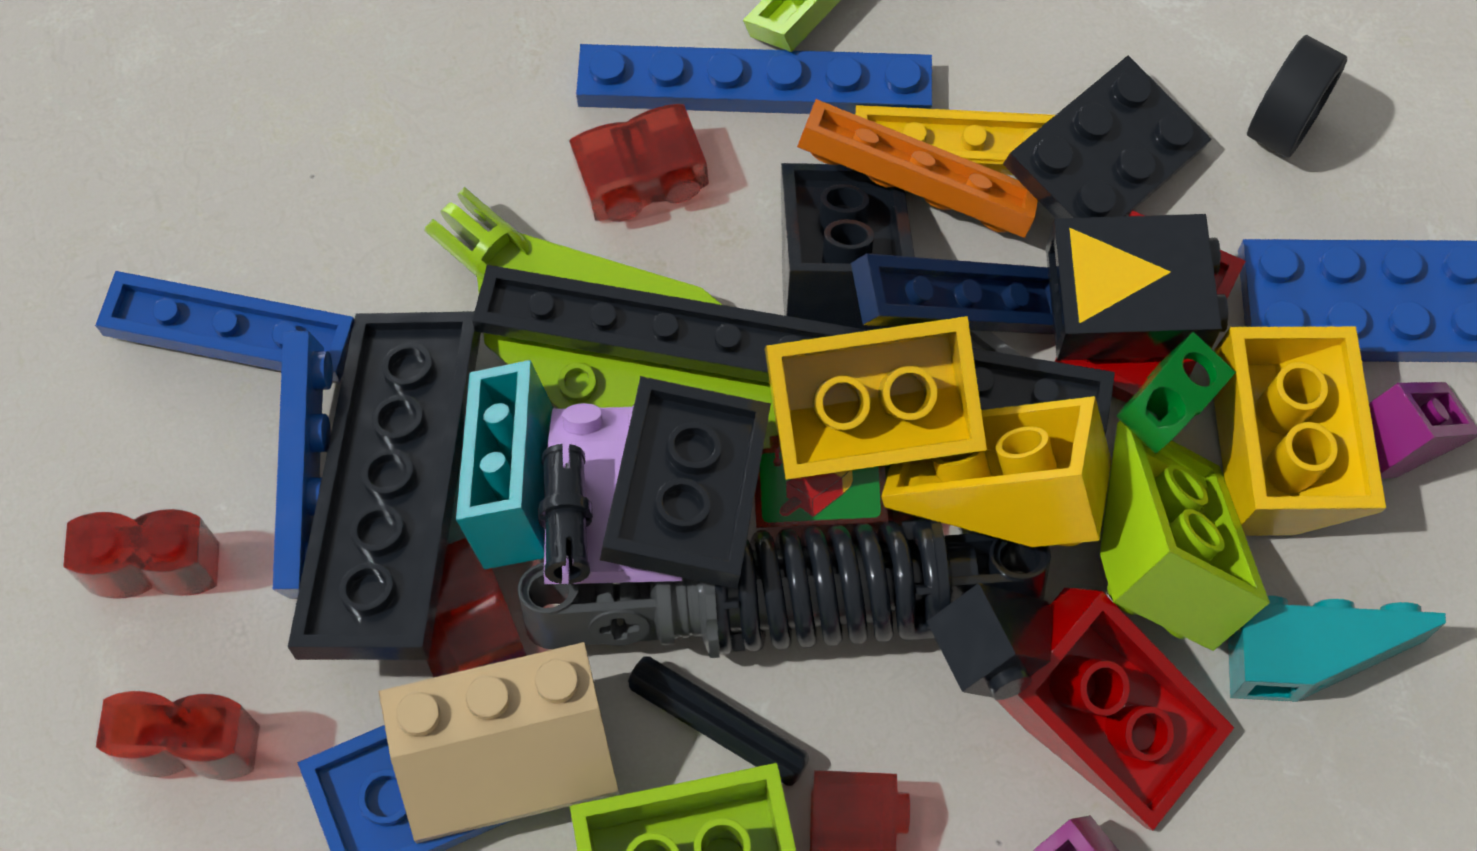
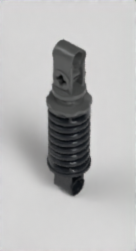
M926 518L901 521L902 527L894 521H886L879 527L877 533L868 523H859L853 528L851 534L845 526L833 525L827 531L826 537L822 530L816 526L806 528L801 538L793 529L786 528L779 531L775 542L768 531L758 530L753 534L750 543L748 539L746 541L741 574L736 589L682 578V581L622 582L620 584H544V563H540L529 568L522 575L518 583V596L527 636L534 644L542 648L557 649L582 642L585 645L607 644L620 646L651 640H660L661 645L675 644V639H678V637L690 638V636L702 637L710 658H720L719 654L746 651V649L751 652L760 651L765 643L766 631H770L771 642L778 650H784L791 646L792 629L796 630L797 642L800 646L812 648L817 643V627L822 629L825 644L837 646L843 640L842 625H847L848 637L852 643L863 644L868 639L867 623H873L874 637L877 641L889 642L894 636L892 611H896L897 629L901 639L905 641L935 639L927 620L978 583L1044 600L1051 551L1049 546L1029 547L981 533L944 535L941 522ZM1011 571H1021L1025 574H1017ZM549 604H560L552 608H543ZM617 618H623V625L619 626L617 624Z

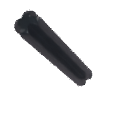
M650 656L642 657L632 670L628 679V686L631 691L755 767L777 763L781 783L786 786H793L801 777L809 759V755L805 750Z

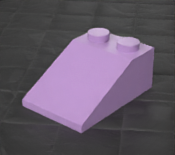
M582 403L569 406L566 409H552L548 447L563 444V467H565V463H569V444L576 445L585 452V497L592 502L593 518L591 524L586 527L590 574L583 581L574 584L682 581V577L600 561L603 540L634 405L632 407L599 408L593 404ZM546 529L544 547V566L546 564ZM567 558L566 566H562V584H568ZM544 567V584H560L552 582L545 577Z

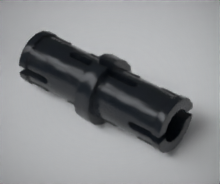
M563 444L550 446L542 453L545 498L539 503L538 521L546 529L545 577L552 582L562 584V566H566V558L568 559V584L581 582L590 574L586 527L591 524L593 518L592 502L585 497V452L580 447L569 444V463H565V467H563Z

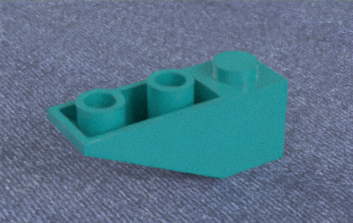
M1267 595L1270 603L1228 638L1230 698L1298 702L1424 643L1446 623V613L1422 612L1420 605L1409 602L1386 604L1381 606L1380 610L1355 608L1354 602L1345 599L1321 600L1314 603L1313 606L1288 605V600L1284 597Z

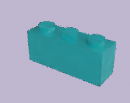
M531 360L469 373L456 521L484 570L544 558L545 529L539 524L538 508L541 500L545 498L542 453L548 448L551 415L554 407Z

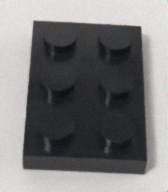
M1128 55L1010 152L1003 165L1056 219L1128 216L1132 210H1135L1198 155L1212 139Z
M640 376L603 540L600 561L736 589L742 569L771 403Z

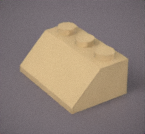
M584 642L378 691L390 758L416 844L619 794L591 665Z

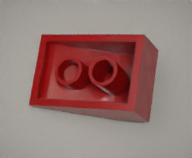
M1064 587L1050 604L1053 611L1051 662L1030 676L1032 682L1024 691L1013 697L996 701L1028 733L1142 826L1153 831L1233 731L1234 727L1103 591Z

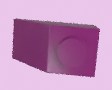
M1446 382L1397 383L1369 403L1381 479L1397 478L1477 437V426Z

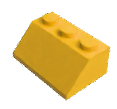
M968 316L766 345L765 347L773 409L786 480L987 450Z
M1356 326L1230 327L1214 349V352L1236 373L1213 399L1224 479L1245 536L1298 535L1382 513L1386 509Z

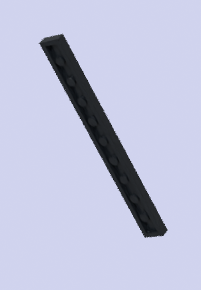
M487 265L472 319L475 332L768 383L770 381L765 354L766 345L869 331ZM972 348L981 410L1095 396L1106 434L1115 372Z

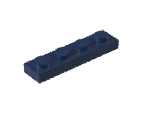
M865 254L851 263L863 325L897 327L968 316L970 330L1054 334L1048 267L880 254Z

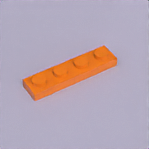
M815 99L797 145L798 148L810 152L823 163L830 165L840 164L863 173L881 186L898 187L923 197L926 202L942 210L953 209L978 219L983 225L993 231L1010 232L1023 238L1026 237L1035 219L1038 200L1019 180Z

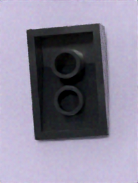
M781 163L784 316L866 330L894 327L863 325L851 263L865 254L915 257L905 191L898 187L881 186L873 182L867 175L840 164Z

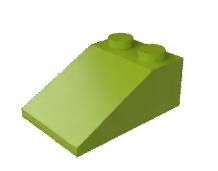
M1119 421L1116 427L1100 557L1108 581V594L1112 601L1127 614H1138L1163 626L1170 634L1179 639L1187 638L1214 651L1270 603L1219 465L1173 440L1155 454Z

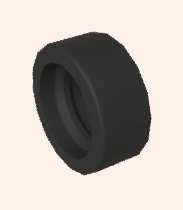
M1304 35L1292 49L1266 91L1251 120L1247 136L1287 158L1291 157L1312 127L1336 86L1348 61L1347 56L1308 35Z

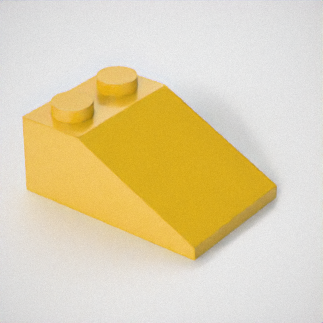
M1096 397L981 410L987 446L986 451L891 464L881 496L886 508L1029 547L1050 545L1074 546L1082 542L1099 541L1112 459Z

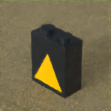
M1206 214L1058 218L1053 220L1046 245V257L1057 360L1167 357L1192 332L1212 349L1219 333L1227 330L1228 302L1225 294H1217L1214 276L1218 275L1220 269V244L1216 237L1209 238Z

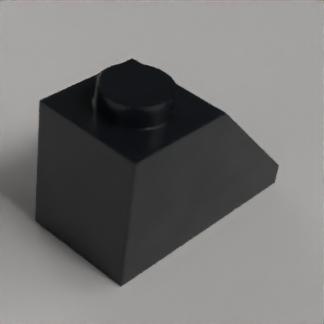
M978 583L927 620L961 691L964 693L992 697L995 700L1013 697L1024 691L1031 684L1032 679L1030 676L1051 662L1053 611L1046 600Z

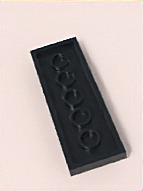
M474 311L355 314L288 642V649L295 660H429L463 449L469 373L475 371L481 332H475L472 323Z

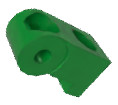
M1192 332L1157 365L1147 377L1148 380L1116 417L1156 454L1193 417L1199 415L1236 372L1199 336ZM1183 359H1192L1205 368L1210 378V384L1207 387L1194 383L1186 375L1183 368Z

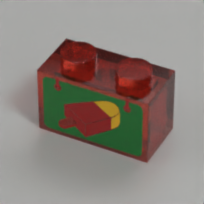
M778 435L769 436L770 448H763L755 490L756 528L893 521V509L886 508L881 497L890 465L786 480Z

